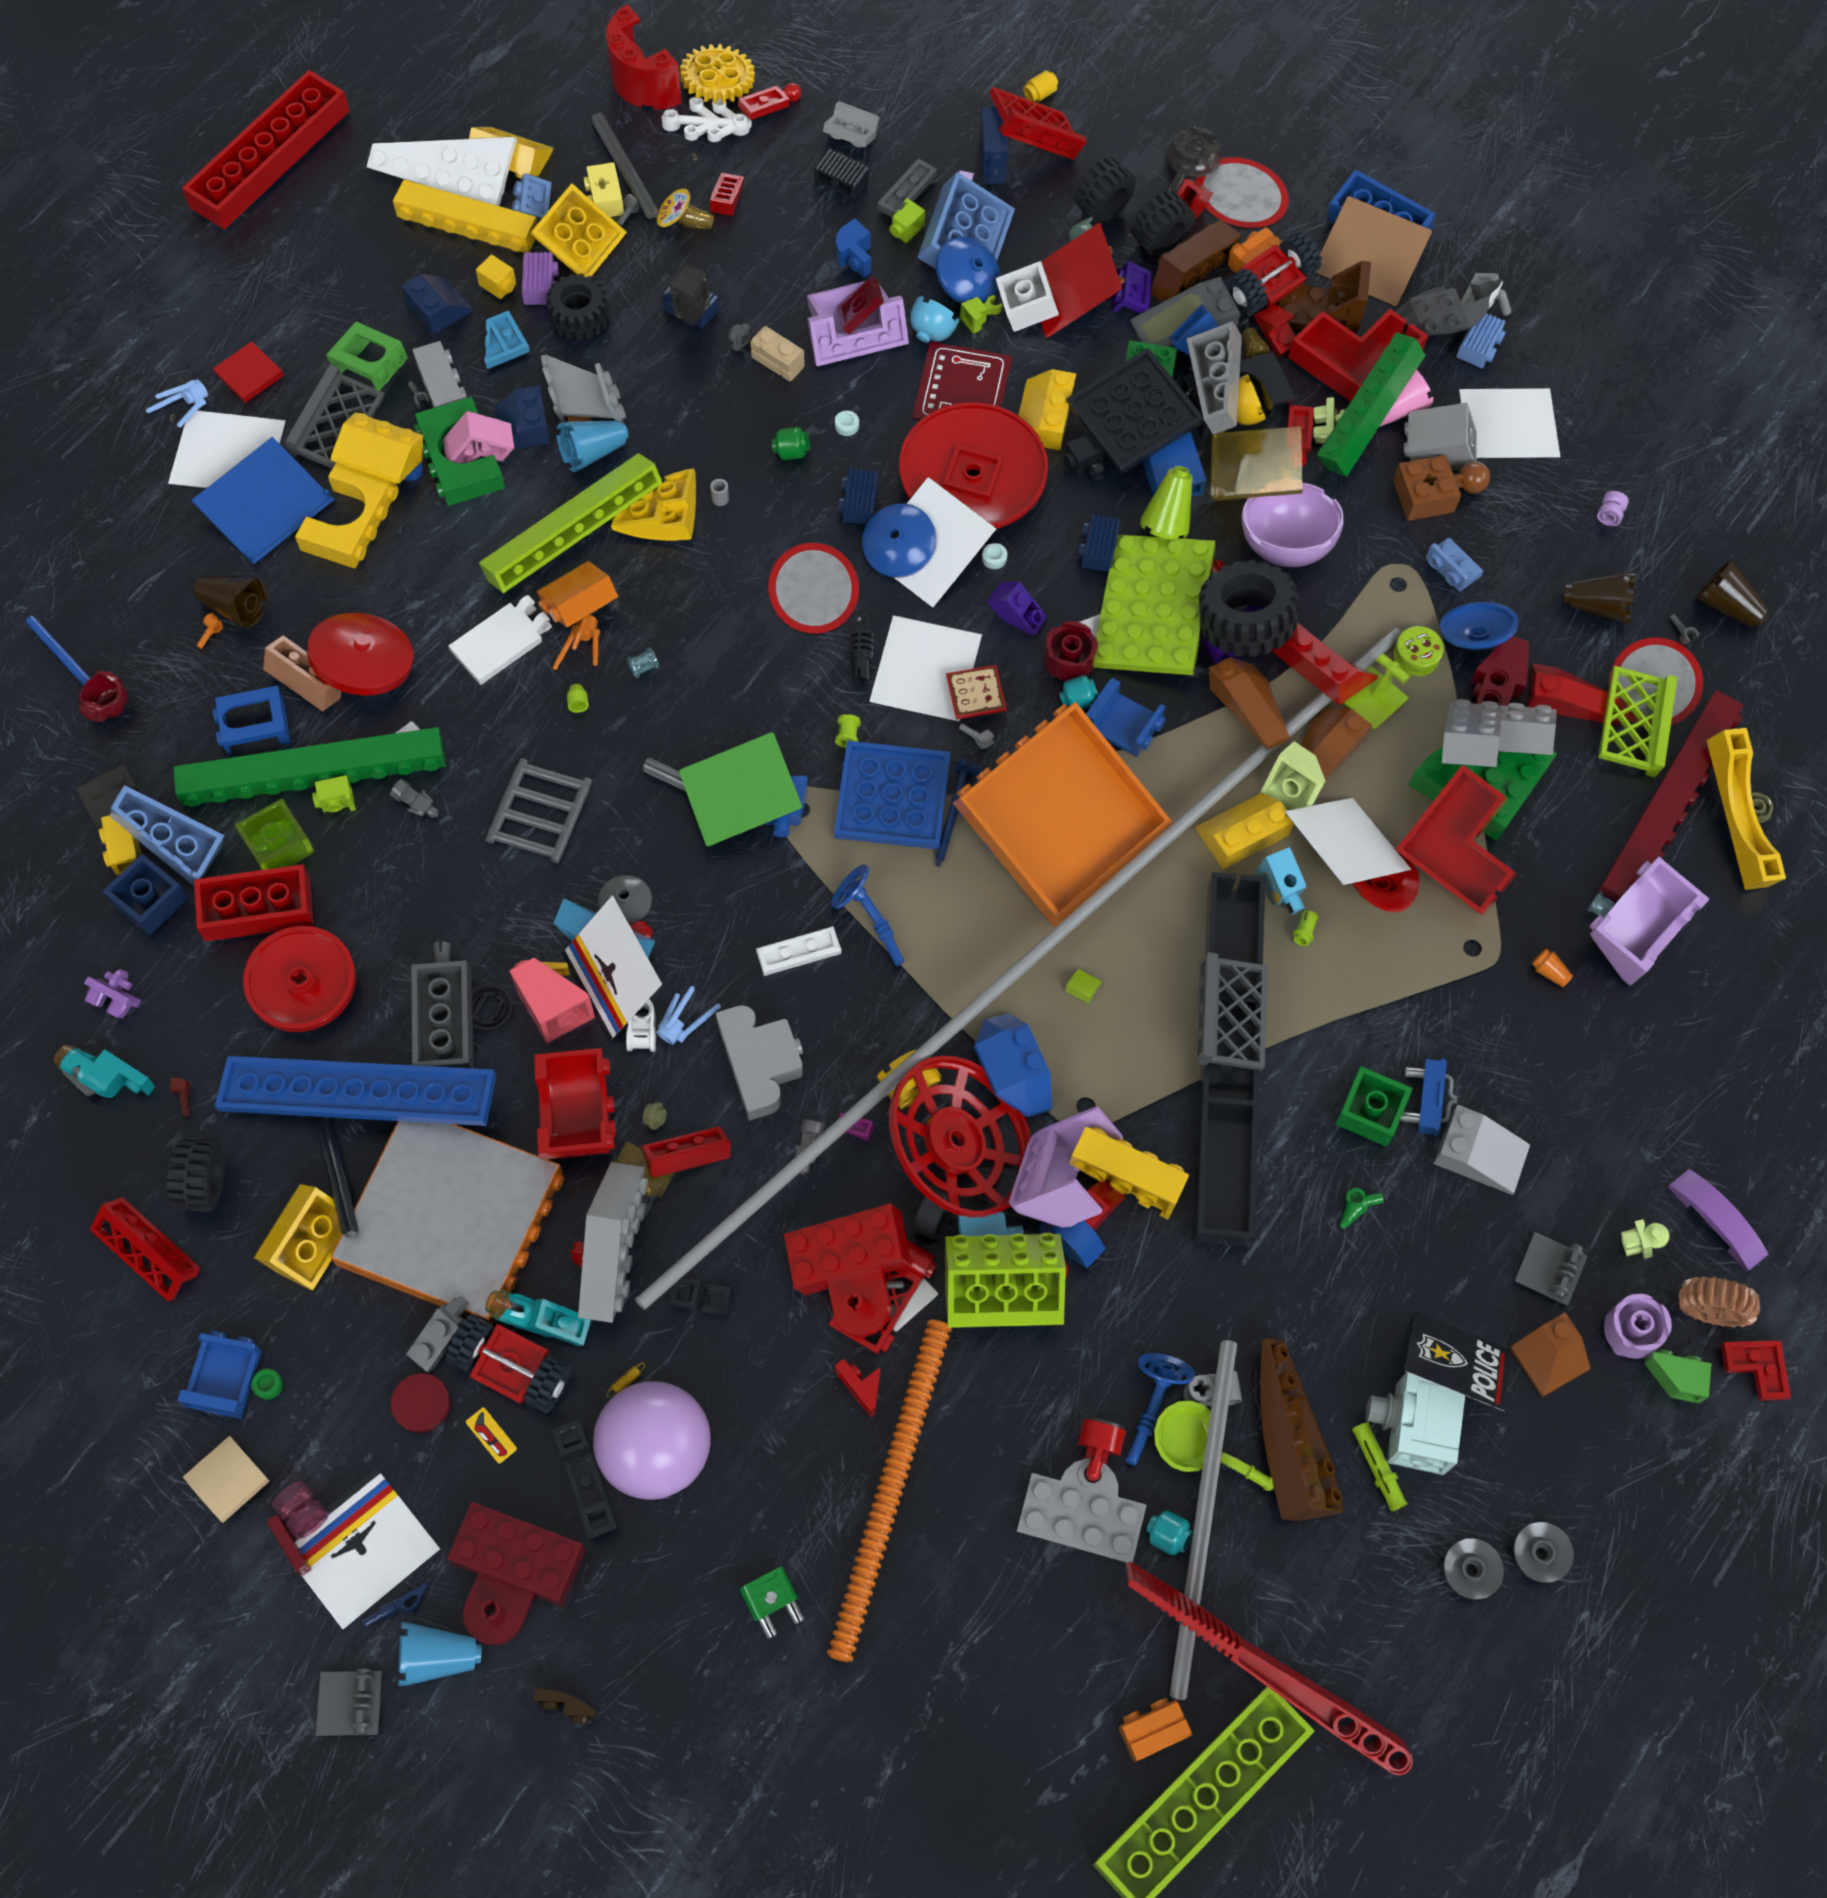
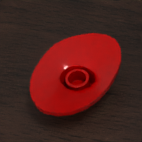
M1399 852L1398 854L1412 870L1352 883L1356 891L1370 904L1383 911L1393 913L1404 911L1414 903L1419 891L1420 882L1418 870L1414 864Z

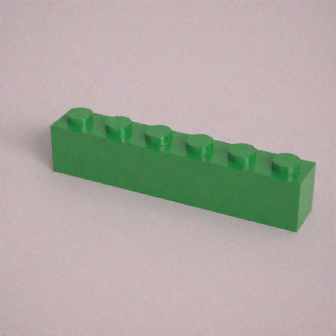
M1395 333L1317 453L1318 458L1328 471L1345 477L1350 473L1425 357V353L1415 338Z

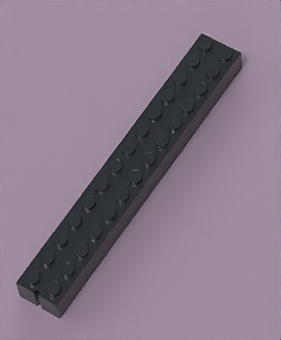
M1212 872L1208 883L1205 955L1207 952L1216 953L1218 958L1263 965L1265 876L1241 875L1237 890H1232L1236 874ZM1220 967V975L1227 983L1236 977L1229 968ZM1248 971L1244 974L1253 987L1259 983L1260 973ZM1239 979L1230 985L1239 997L1248 992ZM1225 990L1219 994V1000L1226 1008L1235 1002ZM1252 994L1243 1000L1252 1012L1259 1008V1002ZM1238 1004L1229 1011L1239 1023L1248 1017ZM1224 1015L1218 1019V1026L1225 1034L1234 1028ZM1251 1019L1242 1025L1252 1038L1258 1034V1028ZM1237 1030L1228 1036L1238 1049L1247 1043ZM1224 1041L1217 1045V1056L1229 1057L1233 1054ZM1250 1045L1241 1051L1248 1060L1257 1061V1053ZM1215 1063L1200 1066L1193 1243L1250 1247L1255 1238L1260 1070Z

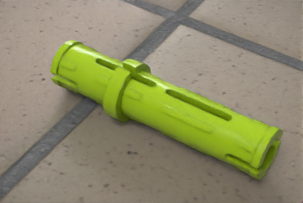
M1369 1422L1356 1426L1352 1429V1432L1355 1434L1376 1478L1374 1483L1377 1488L1381 1489L1390 1511L1406 1506L1408 1503L1396 1481L1398 1477L1395 1472L1392 1473Z

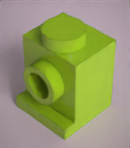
M907 198L904 201V207L901 210H897L892 217V225L889 227L891 234L907 243L925 226V210Z
M347 775L315 782L317 792L312 793L316 808H322L323 812H337L346 807H349L350 811L356 810L352 787Z

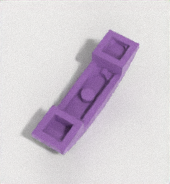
M1688 1169L1668 1186L1687 1208L1692 1205L1730 1246L1727 1250L1728 1253L1746 1272L1768 1255L1763 1243L1745 1218L1704 1178Z

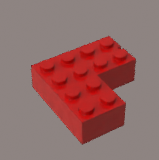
M1389 309L1362 337H1359L1322 311L1292 340L1288 358L1351 402L1395 333L1403 334L1407 320ZM1410 324L1405 335L1415 338L1423 350L1428 335L1413 324Z
M1464 765L1459 768L1395 849L1482 916L1498 899L1495 892L1498 890L1502 893L1517 875L1508 866L1474 842L1508 799Z

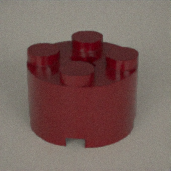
M1068 621L1057 628L1055 626L1051 629L1047 636L1044 662L1049 675L1067 681L1081 675L1087 676L1090 674L1095 664L1098 641L1088 626L1080 622Z

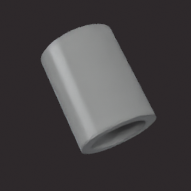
M716 479L710 486L712 502L717 506H724L729 501L728 484L723 479Z

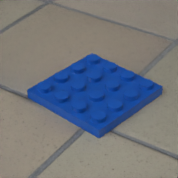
M847 741L834 838L938 850L951 752Z

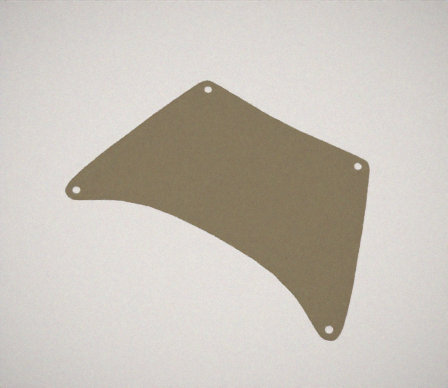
M1389 564L1376 572L1342 619L1322 641L1340 657L1353 664L1393 628H1398L1403 632L1414 626L1426 627L1436 632L1444 645L1429 592L1418 572L1405 564ZM1396 577L1404 579L1407 588L1402 592L1392 590L1390 588L1391 579ZM1393 645L1387 652L1384 653L1393 662V650L1395 645ZM1445 645L1439 665L1429 675L1421 677L1411 676L1405 684H1402L1396 677L1393 678L1392 684L1409 697V700L1375 731L1370 729L1366 741L1325 781L1313 804L1318 805L1353 798L1394 849L1398 847L1433 802V800L1408 784L1415 770L1423 761L1443 746L1450 702L1455 703L1457 700ZM1375 661L1371 665L1383 676L1386 674L1387 670ZM1292 667L1287 669L1278 678L1269 682L1284 724L1322 692ZM1331 700L1295 732L1289 740L1285 741L962 1028L976 1042L985 1019L1009 1013L1027 1023L1050 1071L1052 1109L1048 1112L1059 1122L1079 1114L1076 1105L1081 1098L1092 1099L1095 1106H1098L1111 1122H1114L1200 1080L1201 1065L1195 1064L1199 962L1205 956L1208 883L1212 872L1236 874L1232 890H1237L1241 875L1257 876L1255 870L1265 857L1290 847L1306 883L1305 890L1299 895L1305 908L1293 915H1290L1285 903L1274 906L1265 891L1263 965L1268 966L1265 1048L1329 1022L1473 975L1493 966L1497 962L1501 952V936L1496 902L1482 916L1415 864L1414 866L1418 870L1420 879L1417 897L1409 908L1393 913L1383 911L1370 904L1356 891L1352 883L1343 885L1295 824L1290 836L1224 870L1196 831L1195 827L1260 794L1279 754L1293 742L1301 746L1311 722L1327 706L1346 708L1343 704L1338 705ZM1225 706L1154 737L1146 751L1142 749L1137 757L1124 750L1117 751V754L1174 823L1262 744ZM808 787L806 804L810 807V812L806 817L802 818L800 825H789V835L786 837L833 894L842 881L855 868L862 864L869 867V874L864 888L884 920H888V925L891 926V930L894 932L893 938L905 960L901 966L951 1018L955 1017L1055 928L998 858L987 849L984 841L967 820L961 816L959 811L945 859L941 862L940 867L935 866L937 849L834 838L840 790ZM954 794L946 795L941 836ZM1482 832L1474 842L1487 851L1485 835ZM852 900L844 907L887 950L884 942L879 940V935L876 934V930L873 928L875 924L860 901ZM1306 910L1308 915V911H1313L1319 916L1313 931L1314 939L1308 946H1300L1293 940V931L1298 928L1302 912ZM1475 940L1479 942L1482 947L1481 953L1475 957L1467 955L1463 949L1466 941ZM1078 968L1102 981L1089 1004L1065 992L1068 981Z

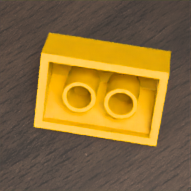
M471 127L469 139L517 138L509 170L515 172V176L521 179L524 173L535 177L539 176L553 151V147L493 127Z
M1051 369L1026 381L1018 416L1035 430L1044 448L1061 450L1070 411L1066 399L1074 393L1076 373Z
M355 412L343 423L331 455V461L399 484L422 462L423 435L415 433L410 429L391 425L387 421H380L368 417L366 414Z
M1261 792L1197 825L1195 829L1224 870L1290 836L1294 823L1285 813L1287 810L1280 800Z
M300 1184L254 1258L276 1273L313 1290L332 1259L330 1257L342 1235L333 1199L316 1187Z

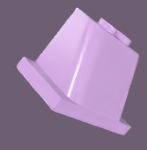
M864 282L807 295L812 317L807 319L816 366L909 344L902 297L888 298L880 286L884 303L848 335L843 330L838 307Z

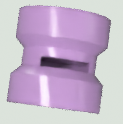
M1618 491L1607 492L1602 501L1603 505L1597 513L1598 520L1608 526L1619 525L1624 516L1623 511L1626 510L1629 503L1627 496Z

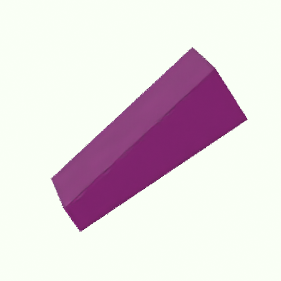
M861 1118L845 1133L869 1141L875 1125L873 1121Z

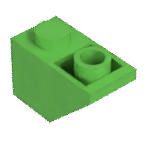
M1656 1350L1645 1358V1365L1671 1398L1700 1404L1709 1397L1711 1363L1702 1362V1359L1697 1356H1684V1358L1673 1356V1352L1667 1350Z

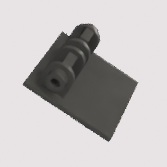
M1534 1232L1515 1282L1568 1306L1587 1256L1582 1252L1583 1248L1580 1245L1572 1244L1571 1247H1567Z
M358 1669V1671L320 1672L316 1736L378 1735L382 1671Z

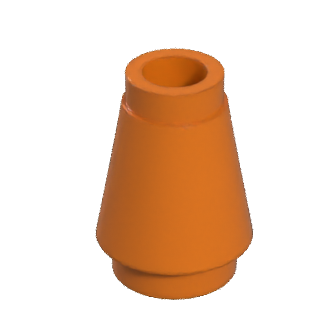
M1547 948L1532 962L1536 972L1559 984L1561 987H1564L1573 977L1555 952H1550Z

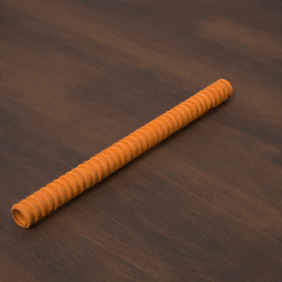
M932 1319L927 1321L929 1328L924 1331L926 1337L922 1338L923 1345L919 1348L921 1354L917 1355L918 1362L914 1364L916 1371L912 1372L911 1376L913 1379L909 1380L911 1387L906 1390L908 1397H904L903 1400L906 1403L901 1407L903 1414H900L898 1417L900 1423H896V1429L898 1430L893 1433L895 1440L891 1441L892 1449L888 1450L889 1458L885 1459L887 1466L882 1469L884 1476H880L882 1483L877 1486L879 1493L874 1496L876 1502L872 1503L873 1511L869 1512L871 1519L866 1522L868 1529H865L863 1532L865 1538L861 1539L862 1547L858 1548L860 1555L855 1558L857 1565L852 1568L854 1575H850L849 1578L852 1582L847 1585L849 1591L844 1594L846 1601L841 1604L843 1611L838 1614L840 1621H836L835 1624L838 1627L837 1630L833 1631L835 1638L830 1640L832 1647L827 1650L829 1657L839 1661H853V1656L851 1655L852 1652H856L854 1645L859 1642L857 1635L862 1632L860 1625L865 1622L863 1615H867L868 1612L865 1608L870 1605L868 1598L873 1595L871 1588L876 1585L874 1578H878L879 1575L876 1571L881 1568L879 1561L884 1558L882 1551H886L885 1542L889 1541L887 1535L891 1533L892 1528L890 1525L894 1524L895 1521L893 1515H897V1509L895 1508L900 1505L898 1498L903 1495L901 1488H905L903 1481L908 1478L906 1471L910 1470L909 1462L913 1461L911 1454L916 1451L914 1444H918L919 1439L917 1436L921 1435L919 1428L924 1425L922 1418H926L925 1410L929 1408L927 1401L931 1400L930 1392L934 1391L932 1384L936 1383L937 1378L935 1375L939 1374L938 1367L942 1365L940 1358L944 1357L943 1350L947 1348L945 1341L949 1340L948 1333L952 1331V1327L948 1328V1323L941 1320Z

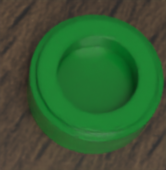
M263 1369L254 1375L251 1387L259 1398L270 1400L280 1394L283 1381L276 1371Z

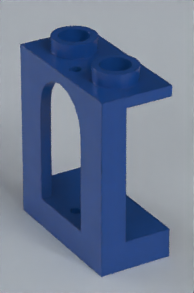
M278 686L215 698L216 708L213 709L215 723L219 724L220 731H216V737L219 746H224L228 755H232L231 746L273 737H277L280 745L291 743L284 698ZM270 701L273 721L241 728L228 727L226 712L230 709Z

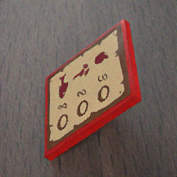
M996 665L946 673L956 720L1007 711Z

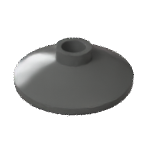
M630 875L617 876L609 880L602 887L598 897V904L601 909L613 895L629 925L642 920L648 914L652 905V895L647 884L641 879ZM621 894H629L626 899L620 898Z
M1547 1522L1529 1524L1518 1533L1514 1542L1515 1561L1520 1570L1532 1580L1541 1583L1555 1582L1563 1578L1571 1569L1574 1559L1571 1541L1559 1527ZM1537 1549H1541L1545 1552L1544 1559H1540L1537 1557Z
M1474 1538L1463 1539L1455 1543L1446 1553L1443 1566L1444 1574L1448 1584L1456 1593L1468 1599L1479 1600L1491 1596L1498 1590L1503 1580L1504 1567L1500 1555L1490 1544ZM1468 1565L1475 1568V1576L1467 1573L1466 1568Z

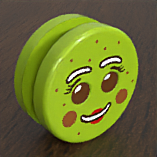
M1422 626L1410 627L1399 635L1393 650L1394 662L1397 661L1400 664V668L1408 675L1416 677L1426 676L1432 673L1439 665L1444 652V645L1439 635L1433 630Z

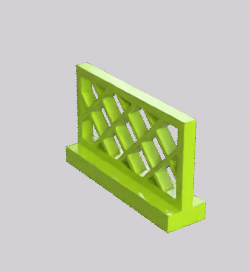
M1618 666L1613 667L1598 758L1646 770L1645 775L1656 777L1665 767L1678 677L1667 675L1664 679ZM1618 676L1628 678L1632 685L1624 689L1618 682ZM1644 683L1656 685L1655 693L1648 695L1641 685ZM1636 689L1643 699L1634 703L1627 692ZM1620 696L1629 706L1622 711L1614 703L1615 699ZM1644 703L1652 710V715L1646 718L1638 708ZM1631 710L1639 720V722L1632 726L1624 716V714ZM1617 718L1625 728V730L1616 733L1611 726V721ZM1641 725L1649 733L1648 737L1644 740L1634 730ZM1626 733H1629L1636 742V744L1629 748L1620 738ZM1615 741L1622 752L1618 754L1608 752V743ZM1639 747L1645 754V761L1636 759L1631 751Z

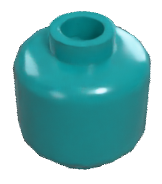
M1085 675L1065 681L1063 683L1064 691L1059 693L1063 704L1070 706L1076 702L1082 710L1090 708L1099 696L1093 678L1088 679Z
M1167 1510L1160 1513L1158 1517L1153 1515L1147 1526V1532L1150 1533V1544L1172 1556L1179 1552L1184 1553L1193 1537L1189 1521Z

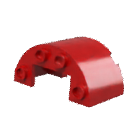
M628 4L620 8L609 21L606 31L611 78L615 90L624 100L640 108L646 105L653 106V110H660L682 104L678 63L666 49L645 58L644 52L634 42L632 26L640 23V18Z
M602 1048L535 1054V1080L539 1091L540 1128H537L538 1155L540 1160L610 1153V1150L615 1148L614 1137H616L615 1121H610L609 1113H614L615 1110L613 1096H608L606 1075H610L609 1058L603 1059Z

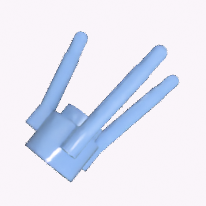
M198 379L191 380L186 384L156 394L155 397L157 399L172 394L175 395L147 408L146 412L151 413L178 399L184 398L188 404L194 403L195 405L177 423L178 427H182L200 407L206 404L204 398L208 397V393Z
M690 986L675 1011L674 1009L680 995L678 993L674 995L663 1020L657 1027L656 1034L669 1044L674 1045L677 1040L682 1043L687 1035L721 1008L720 1004H716L683 1031L684 1024L677 1018L695 990L694 986Z

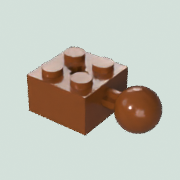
M1442 455L1399 463L1393 482L1407 521L1455 512L1461 497L1458 488H1462L1470 494L1480 493L1487 488L1490 482V472L1484 464L1470 462L1464 465L1459 473L1453 474L1447 456Z

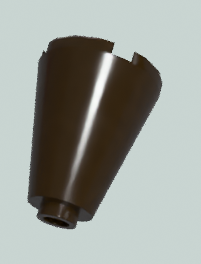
M1732 560L1725 563L1714 574L1710 582L1707 581L1696 595V598L1703 604L1750 628L1754 625L1760 627L1769 617L1767 614L1769 608L1738 565Z
M201 576L193 585L194 596L198 601L240 627H253L261 620L265 613L262 606L263 601H268L267 587L262 580L255 577Z

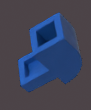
M853 219L844 225L836 235V260L841 268L849 263L853 271H857L860 275L866 277L871 273V257L866 253L870 249V232L856 219Z
M1084 1220L1072 1227L1065 1228L1042 1222L1038 1226L1041 1233L1061 1234L1062 1247L1068 1258L1085 1268H1088L1106 1249L1096 1232Z

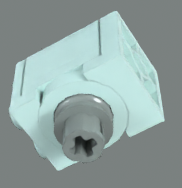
M1408 1372L1396 1384L1395 1397L1391 1393H1388L1386 1398L1370 1395L1366 1408V1421L1381 1424L1383 1431L1387 1430V1428L1391 1430L1387 1463L1441 1475L1446 1474L1457 1464L1465 1395Z

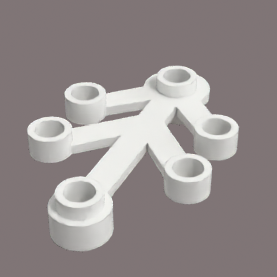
M692 97L689 100L690 110L697 112L702 117L679 115L673 109L666 110L662 115V127L667 131H675L680 128L681 124H688L684 128L685 139L690 141L696 140L698 136L706 132L708 140L711 142H718L721 138L731 133L743 136L748 134L752 126V122L747 116L733 113L726 107V103L723 104L721 99H718L716 104L712 102V107L715 113L721 114L725 118L717 117L703 106L702 98L697 99L696 97Z

